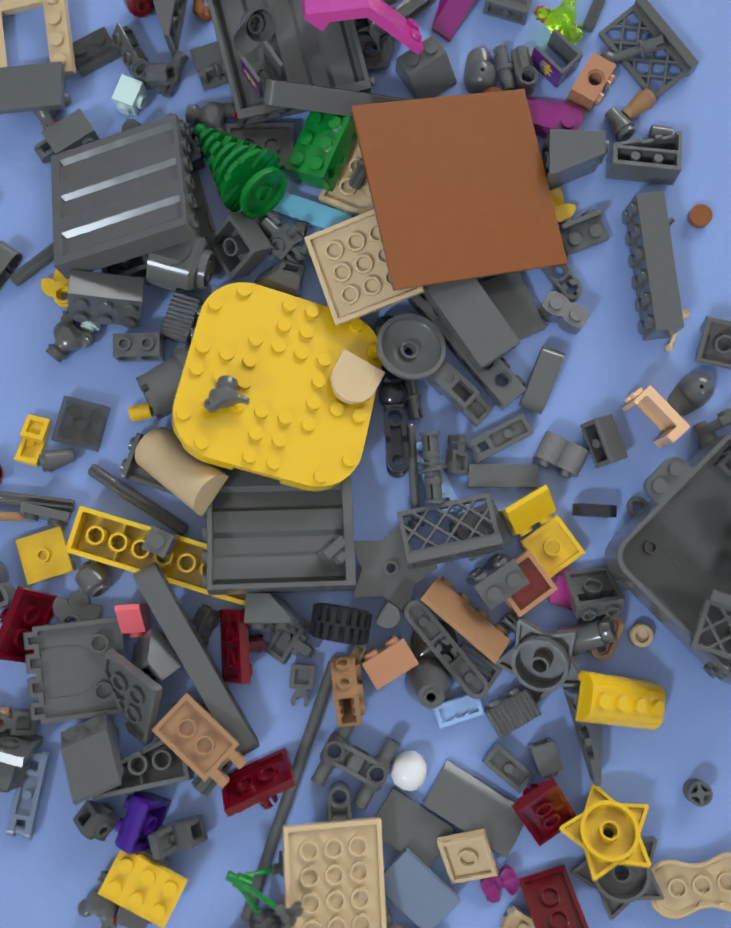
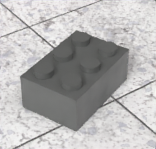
M71 269L68 289V319L77 322H98L103 325L116 324L125 327H140L144 278Z

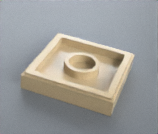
M485 829L437 838V844L451 884L498 876V868Z

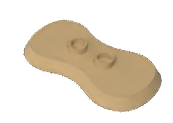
M731 852L721 853L702 863H686L668 859L662 860L651 867L652 873L664 895V899L650 900L655 911L661 916L669 919H682L698 910L706 908H716L731 912Z

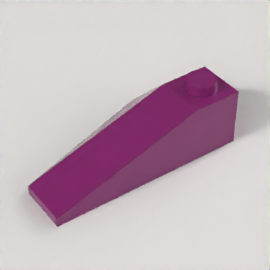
M440 0L431 30L450 42L479 0Z
M526 96L537 136L546 139L550 129L578 130L586 108L568 100Z

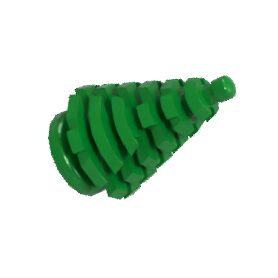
M201 123L194 127L193 133L198 138L199 147L203 151L217 190L222 196V202L230 212H239L242 209L248 217L257 218L269 213L279 204L287 189V177L281 170L282 165H279L281 159L277 153L262 146L252 144L249 141L241 140V138L231 136L228 133L220 132L215 128H207Z

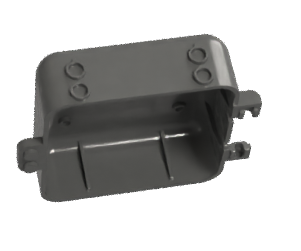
M731 433L707 442L687 463L679 457H671L664 460L644 481V492L651 500L608 543L604 557L608 570L617 578L615 582L623 590H629L704 665L703 670L709 676L731 684V659L689 645L705 598L702 596L704 588L708 587L731 595ZM658 515L693 553L695 563L691 569L680 570L662 551V549L665 551L675 550L670 555L673 558L675 554L678 555L680 558L679 565H690V555L684 556L680 552L684 548L679 545L676 549L678 545L677 537L672 533H665L668 531L666 527L658 533L662 529V521ZM651 533H652V534L658 533V534L654 535V537H655L657 540H658L659 537L662 535V537L660 538V546L662 547V549H661V548L658 546V544L654 541V539H653ZM710 605L707 614L710 622L723 617L719 607ZM726 621L713 627L719 638L731 633ZM710 629L701 633L698 643L707 645L715 641ZM730 638L722 642L725 651L731 653Z

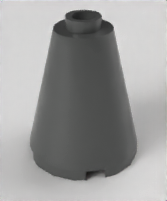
M419 658L417 660L419 664L406 672V691L413 700L422 706L430 709L436 708L449 694L452 686V677L438 659Z

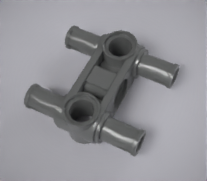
M355 726L338 727L337 731L330 734L319 755L321 761L311 780L320 786H324L333 767L343 770L363 783L353 803L357 807L366 810L375 791H379L387 781L388 774L392 769L391 761L398 747H400V743L387 737L378 756H374L350 743L348 740ZM336 744L340 746L341 752L338 755H331L328 747ZM380 768L384 773L380 778L376 779L370 775L371 770Z

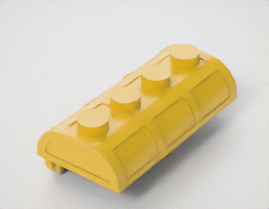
M588 671L579 672L578 680H581L575 721L655 730L661 725L664 718L666 695L659 683Z

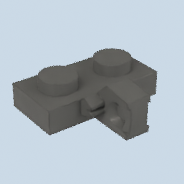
M302 617L300 618L306 624V630L298 629L297 634L284 633L282 630H277L264 650L282 664H286L292 654L298 656L300 652L306 657L312 658L316 649L306 643L308 637L304 634L308 630L310 623Z

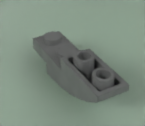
M445 360L433 375L425 378L440 395H444L475 427L479 426L493 411L479 396L481 392Z

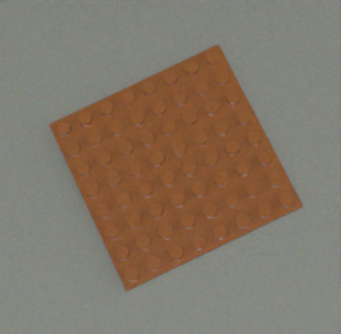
M524 89L351 106V113L393 291L560 266L568 263Z

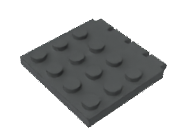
M117 616L33 626L32 631L23 632L24 650L34 649V653L25 654L27 674L36 673V677L27 678L29 698L39 699V701L30 702L31 720H40L41 724L96 717L105 712L107 715L125 713L123 709H118L111 692L114 691V687L110 678L105 679L101 671L104 652L108 649L113 648L126 658L124 634L121 633Z

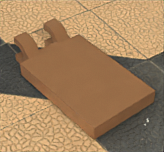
M188 692L152 729L204 782L211 777L222 789L230 781V777L221 770L224 765L231 760L240 770L247 762V759L236 750L240 743Z

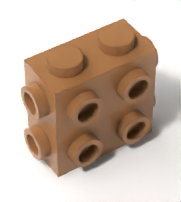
M355 655L330 658L332 688L337 726L362 725L361 715L366 714L363 682L359 680L362 679L361 665H356Z

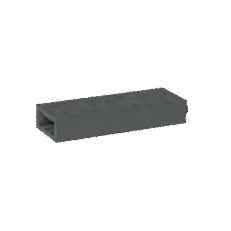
M476 278L423 286L425 291L423 294L478 372L515 349L521 342Z

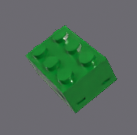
M310 111L284 168L295 183L333 192L357 139L355 125L351 117Z

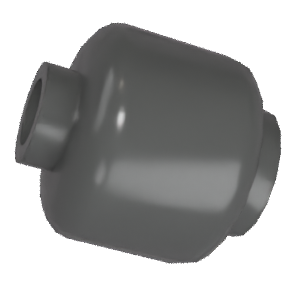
M87 561L78 567L79 571L75 575V581L84 595L98 597L110 588L111 577L102 563Z

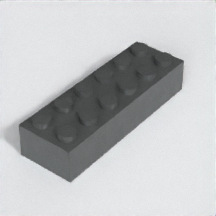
M664 191L636 193L622 212V222L624 225L626 224L625 243L630 249L628 264L633 270L632 289L636 290L635 310L639 312L640 318L638 331L639 334H642L643 341L670 338L684 328L665 195Z

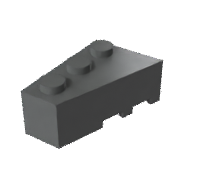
M682 130L676 131L673 135L662 136L660 134L646 140L638 138L613 143L606 160V178L673 185L682 170Z

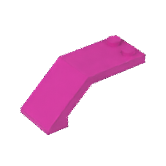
M302 0L303 18L322 32L330 22L369 18L417 55L424 49L419 25L411 18L407 20L382 0Z

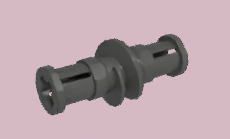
M440 431L419 432V436H422L423 462H417V464L424 466V468L417 471V474H424L423 479L426 491L424 503L445 502V498H442L441 483L443 481L441 470L447 468V464L440 462L441 452L438 440Z

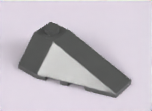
M580 687L563 688L590 780L596 787L600 786L602 724L575 721Z

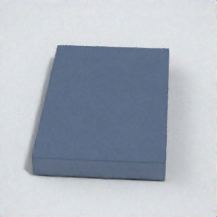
M408 847L384 870L385 895L419 928H434L460 903V897Z

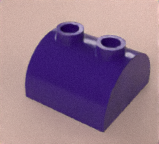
M136 791L133 794H129L123 804V807L127 809L125 816L117 821L114 831L118 833L115 840L116 846L128 854L149 849L148 835L159 830L158 827L163 825L172 800L145 791Z

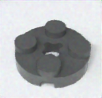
M369 26L359 29L357 34L367 72L375 73L389 67L393 57V41L389 36L377 45L368 36ZM368 46H372L373 49H377V51H375L372 54L366 52V50H368Z

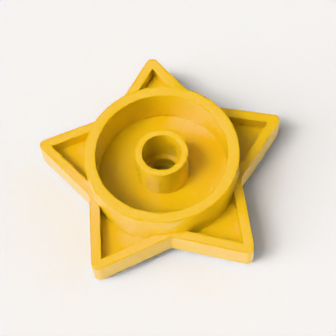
M592 784L584 812L559 827L561 833L584 850L592 881H597L617 865L649 868L651 866L640 836L649 806L647 804L616 802L599 786L596 787ZM606 829L611 830L612 838L606 837L603 831Z

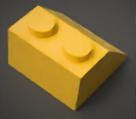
M543 485L499 511L512 535L520 534L522 537L533 530L531 526L539 522L542 525L553 518L551 514L557 510L547 485Z

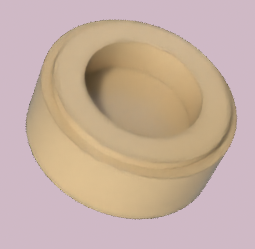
M637 623L630 627L628 638L637 647H647L652 643L654 634L648 625Z

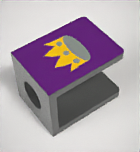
M555 28L547 45L567 66L561 69L538 46L533 49L531 56L534 67L555 88H558L577 70L583 54Z
M266 40L263 42L264 58L253 66L249 64L244 56L240 57L242 74L259 98L264 96L265 83H261V79L257 75L259 72L266 71L272 79L285 80L284 65Z

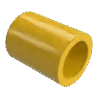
M148 402L128 407L131 422L153 418L152 407L149 406Z

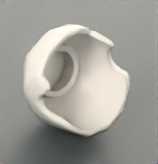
M409 750L397 754L391 769V777L394 784L405 791H415L421 787L427 777V764L423 756L416 751Z

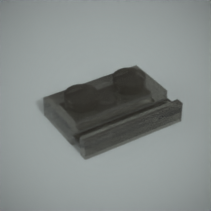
M104 26L73 42L75 66L82 78L121 58Z

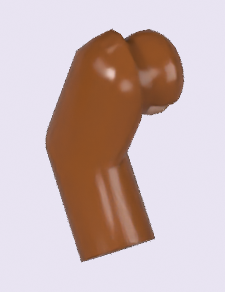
M193 0L194 14L203 22L212 21L208 6L204 5L205 0Z

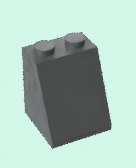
M549 130L542 147L541 157L549 190L595 172L598 165L602 163L604 155L609 150V140H606V131Z

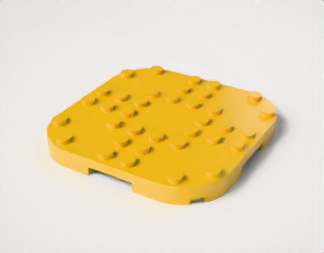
M238 282L225 285L214 291L201 308L173 404L172 426L174 433L182 443V447L190 455L205 463L230 470L237 468L280 480L279 483L302 490L323 491L331 489L346 480L360 462L376 391L366 402L352 405L344 403L334 394L330 382V374L344 349L381 369L382 363L376 350L377 336L360 318L336 326L328 306L253 283ZM221 376H231L237 379L238 393L250 399L249 405L238 403L228 408L219 409L214 413H209L201 405V402L209 397V393L215 388V384Z

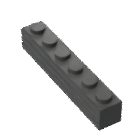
M402 0L393 9L407 20L409 18L413 19L435 3L436 0ZM374 22L369 26L368 36L377 45L390 36L389 33Z

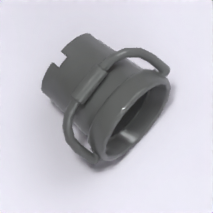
M176 347L169 359L143 375L136 377L138 385L149 406L152 407L157 420L172 414L175 396L188 355V350L185 347Z

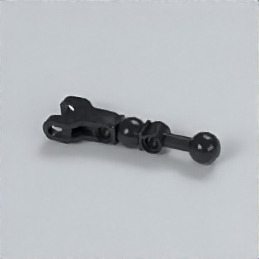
M387 314L381 316L374 325L376 336H378L384 323L394 317V315ZM382 366L381 370L386 372L387 369L384 366ZM384 374L378 398L383 406V413H385L386 470L389 476L401 478L405 476L409 466V444L406 415L404 412L408 394L403 386L402 378L397 376L391 378ZM391 414H397L401 420L398 423H392L388 417ZM399 460L402 464L395 465L393 461Z

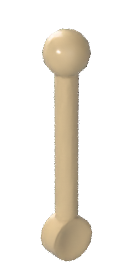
M687 309L682 310L684 321L690 316V312ZM679 331L665 345L667 352H671L674 349L673 344Z

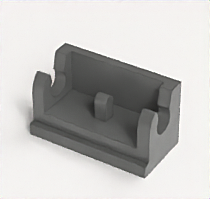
M486 0L483 14L525 25L532 0Z

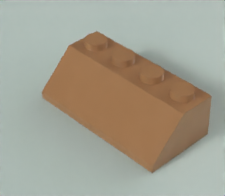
M435 577L418 599L487 659L496 664L510 641L505 636L508 631L498 623L495 626L488 621L490 616L481 608L475 610L469 605L471 600L462 592L459 595L451 589L454 585L445 577L441 579Z

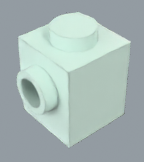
M122 74L113 93L112 100L116 109L122 114L138 116L140 109L142 110L145 107L147 90L143 82Z

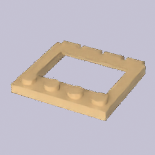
M68 0L0 1V68L8 67L2 17L43 7L50 63L62 62L65 65V77L76 75Z

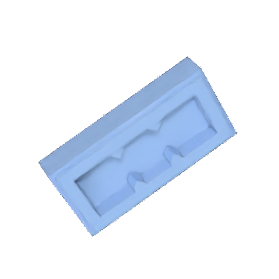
M467 694L445 700L438 707L433 708L439 729L485 714L481 700L471 698Z

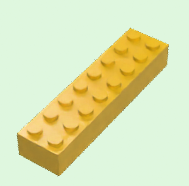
M79 506L65 552L134 573L156 562L170 584L208 595L207 588L202 587V574L207 573V564H203L202 550L207 549V543L175 534L179 536V539L170 558H162L142 548L151 526ZM246 594L210 595L245 606Z

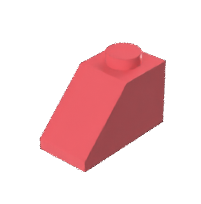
M148 603L115 605V613L122 634L129 633V638L142 637L144 632H148L151 629L150 607Z

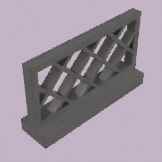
M635 0L633 6L601 30L598 36L611 52L616 53L622 50V46L634 47L640 45V32L650 33L652 38L660 34L663 35L664 52L666 53L665 60L653 59V53H650L649 59L637 58L636 55L634 58L619 61L642 90L645 88L651 90L649 88L650 80L662 81V88L654 94L655 98L658 99L684 77L692 74L699 62L648 0ZM632 13L639 20L638 27L625 26L626 18ZM611 30L621 31L620 41H612L606 34ZM624 31L637 32L636 42L623 41ZM636 63L649 64L647 75L638 74L635 71ZM652 64L665 65L663 76L650 75ZM668 66H677L681 71L676 77L666 76Z
M489 493L397 512L409 570L496 552L503 548L502 537L499 533ZM485 500L487 509L483 515L471 509L475 502ZM459 506L466 510L460 520L448 514L452 507ZM436 511L442 515L436 525L425 519L429 512ZM468 513L480 518L474 529L463 523ZM413 516L419 522L412 530L404 525L403 518ZM445 518L456 523L451 534L440 528ZM485 521L492 526L494 533L483 535L477 530L482 522ZM422 523L433 528L427 539L416 533ZM460 526L471 532L465 540H460L454 536ZM436 531L448 537L444 544L436 545L430 541ZM413 536L424 542L419 550L410 551L409 542Z
M705 587L702 594L705 598L689 645L731 659V653L726 652L722 645V642L731 638V633L719 638L713 628L726 621L731 631V613L727 614L725 611H731V595ZM710 605L719 607L723 617L710 622L707 616ZM710 629L715 641L707 645L698 643L701 633Z

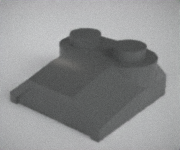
M706 316L705 321L700 326L701 336L694 361L731 369V321Z

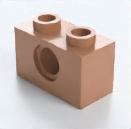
M593 52L573 84L567 100L586 108V111L590 112L593 105L598 106L605 94L602 90L604 87L609 88L616 75L612 74L616 64ZM590 81L595 82L597 85H592Z

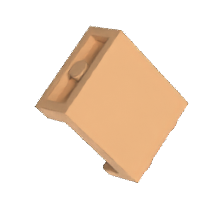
M651 385L645 389L640 387L633 391L624 400L626 404L621 408L625 412L636 405L661 430L662 434L653 441L659 449L674 443L691 427Z

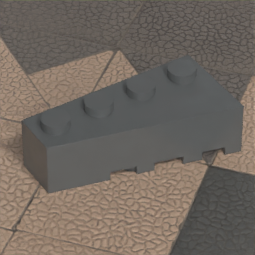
M160 740L120 760L122 785L92 797V801L191 780L195 778L194 771Z

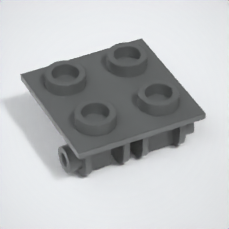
M218 41L190 50L204 91L228 83Z

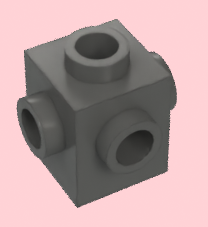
M89 799L73 818L81 835L89 840L97 839L103 842L114 829L118 820L113 813L114 809L105 802L100 804Z

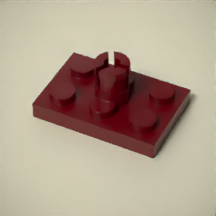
M17 587L10 606L5 608L0 614V619H2L0 620L2 624L0 628V660L26 663L25 654L34 653V649L24 650L23 632L32 631L33 626L49 624L53 614L54 600L59 596L29 588Z
M245 609L220 610L222 677L225 682L236 684L251 683L250 677L252 676L253 669L249 654L262 653L265 649V640H262L264 636L261 633L249 635L248 628L250 625L244 623Z
M286 747L250 763L240 770L238 769L227 774L230 777V781L223 789L221 788L224 811L230 817L258 803L262 809H269L273 807L269 798L276 804L278 801L277 794L296 786L290 756Z
M553 777L541 782L539 785L536 783L530 784L529 786L532 791L530 792L526 787L523 791V796L511 805L539 847L560 833L559 827L577 816Z
M565 865L518 879L535 928H589Z

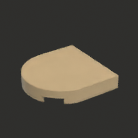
M344 349L330 374V382L334 394L339 400L351 405L366 402L372 397L385 372Z

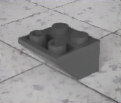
M246 593L244 623L252 625V629L261 630L262 633H275V630H282L284 633L297 634L298 629L306 630L304 621L285 600L270 593Z
M156 626L152 627L134 644L131 663L159 684L183 666L176 652L166 641L165 635Z

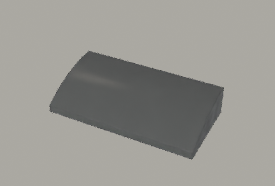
M446 760L422 800L425 807L465 832L485 829L491 849L505 858L508 857L524 825L511 806L515 803L514 801L449 760Z

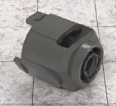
M197 235L195 239L149 253L146 277H138L144 278L146 285H154L176 292L183 290H206L213 275L216 254L215 251L209 250V243L206 238Z

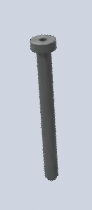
M413 423L407 424L411 509L420 507L416 430ZM411 516V520H408V527H415L419 520Z

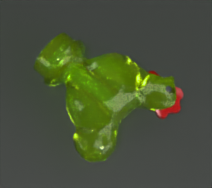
M562 0L560 6L554 9H547L545 5L536 7L534 11L536 20H540L541 23L545 24L549 32L552 33L556 28L572 44H575L584 35L582 26L575 24L576 0Z

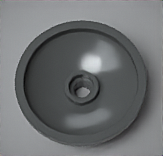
M400 314L390 318L381 327L376 340V350L381 363L389 372L402 379L421 380L433 375L440 368L446 355V343L440 329L429 319L417 314ZM404 351L410 352L411 356L406 355Z

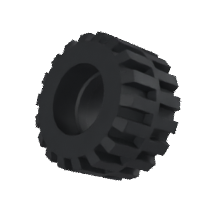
M316 603L313 605L309 634L315 638L327 641L364 645L368 643L373 614L366 610L347 606Z

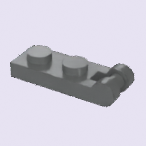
M522 413L468 441L466 446L472 450L474 454L473 459L477 464L531 436L534 432ZM482 442H485L488 450L482 452L479 446Z

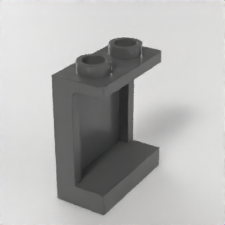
M137 433L129 442L128 450L130 452L127 459H124L121 464V477L174 495L136 463L135 450L139 441L144 436Z

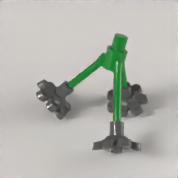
M283 850L279 851L278 863L270 865V868L245 872L244 874L241 872L234 873L230 870L227 872L225 880L232 883L233 887L242 893L253 910L255 920L250 922V928H278L279 923L276 919L279 916L282 921L280 928H291L297 922L296 917L302 915L304 911L301 908L302 902L296 900L291 907L286 908L282 904H276L252 887L254 877L271 873V875L279 874V876L284 878ZM248 892L271 908H267L263 912L260 907H257Z

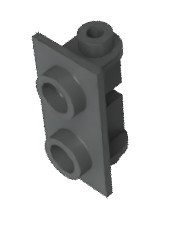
M117 22L111 39L131 74V68L135 61L142 58L148 62V59L141 48H133L138 47L139 43L132 29L127 26L122 27L120 22Z
M203 604L202 607L198 608L192 623L198 625L196 631L207 648L209 638L219 623L220 611L211 609L210 606Z

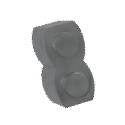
M549 291L538 309L541 318L551 323H557L563 331L570 334H577L583 328L590 315L584 306L570 302L563 294L556 291Z
M546 431L533 458L537 460L536 464L546 469H549L551 466L558 470V475L570 479L571 477L575 478L578 476L589 451L554 433Z

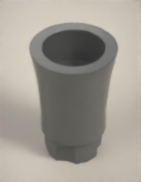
M610 618L559 627V630H577L573 657L617 640L615 626Z

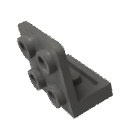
M497 553L490 557L487 565L482 568L477 567L468 574L470 577L466 579L467 583L476 590L489 610H492L530 583L515 560L504 553L501 555Z

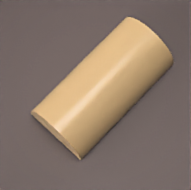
M165 427L152 429L142 437L136 447V463L196 514L203 516L229 476L217 466L200 461L190 455L182 447L183 445L177 435L170 429Z

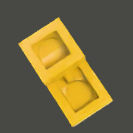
M31 414L27 415L20 432L22 439L14 457L16 462L39 468V454L44 453L51 425L50 419Z

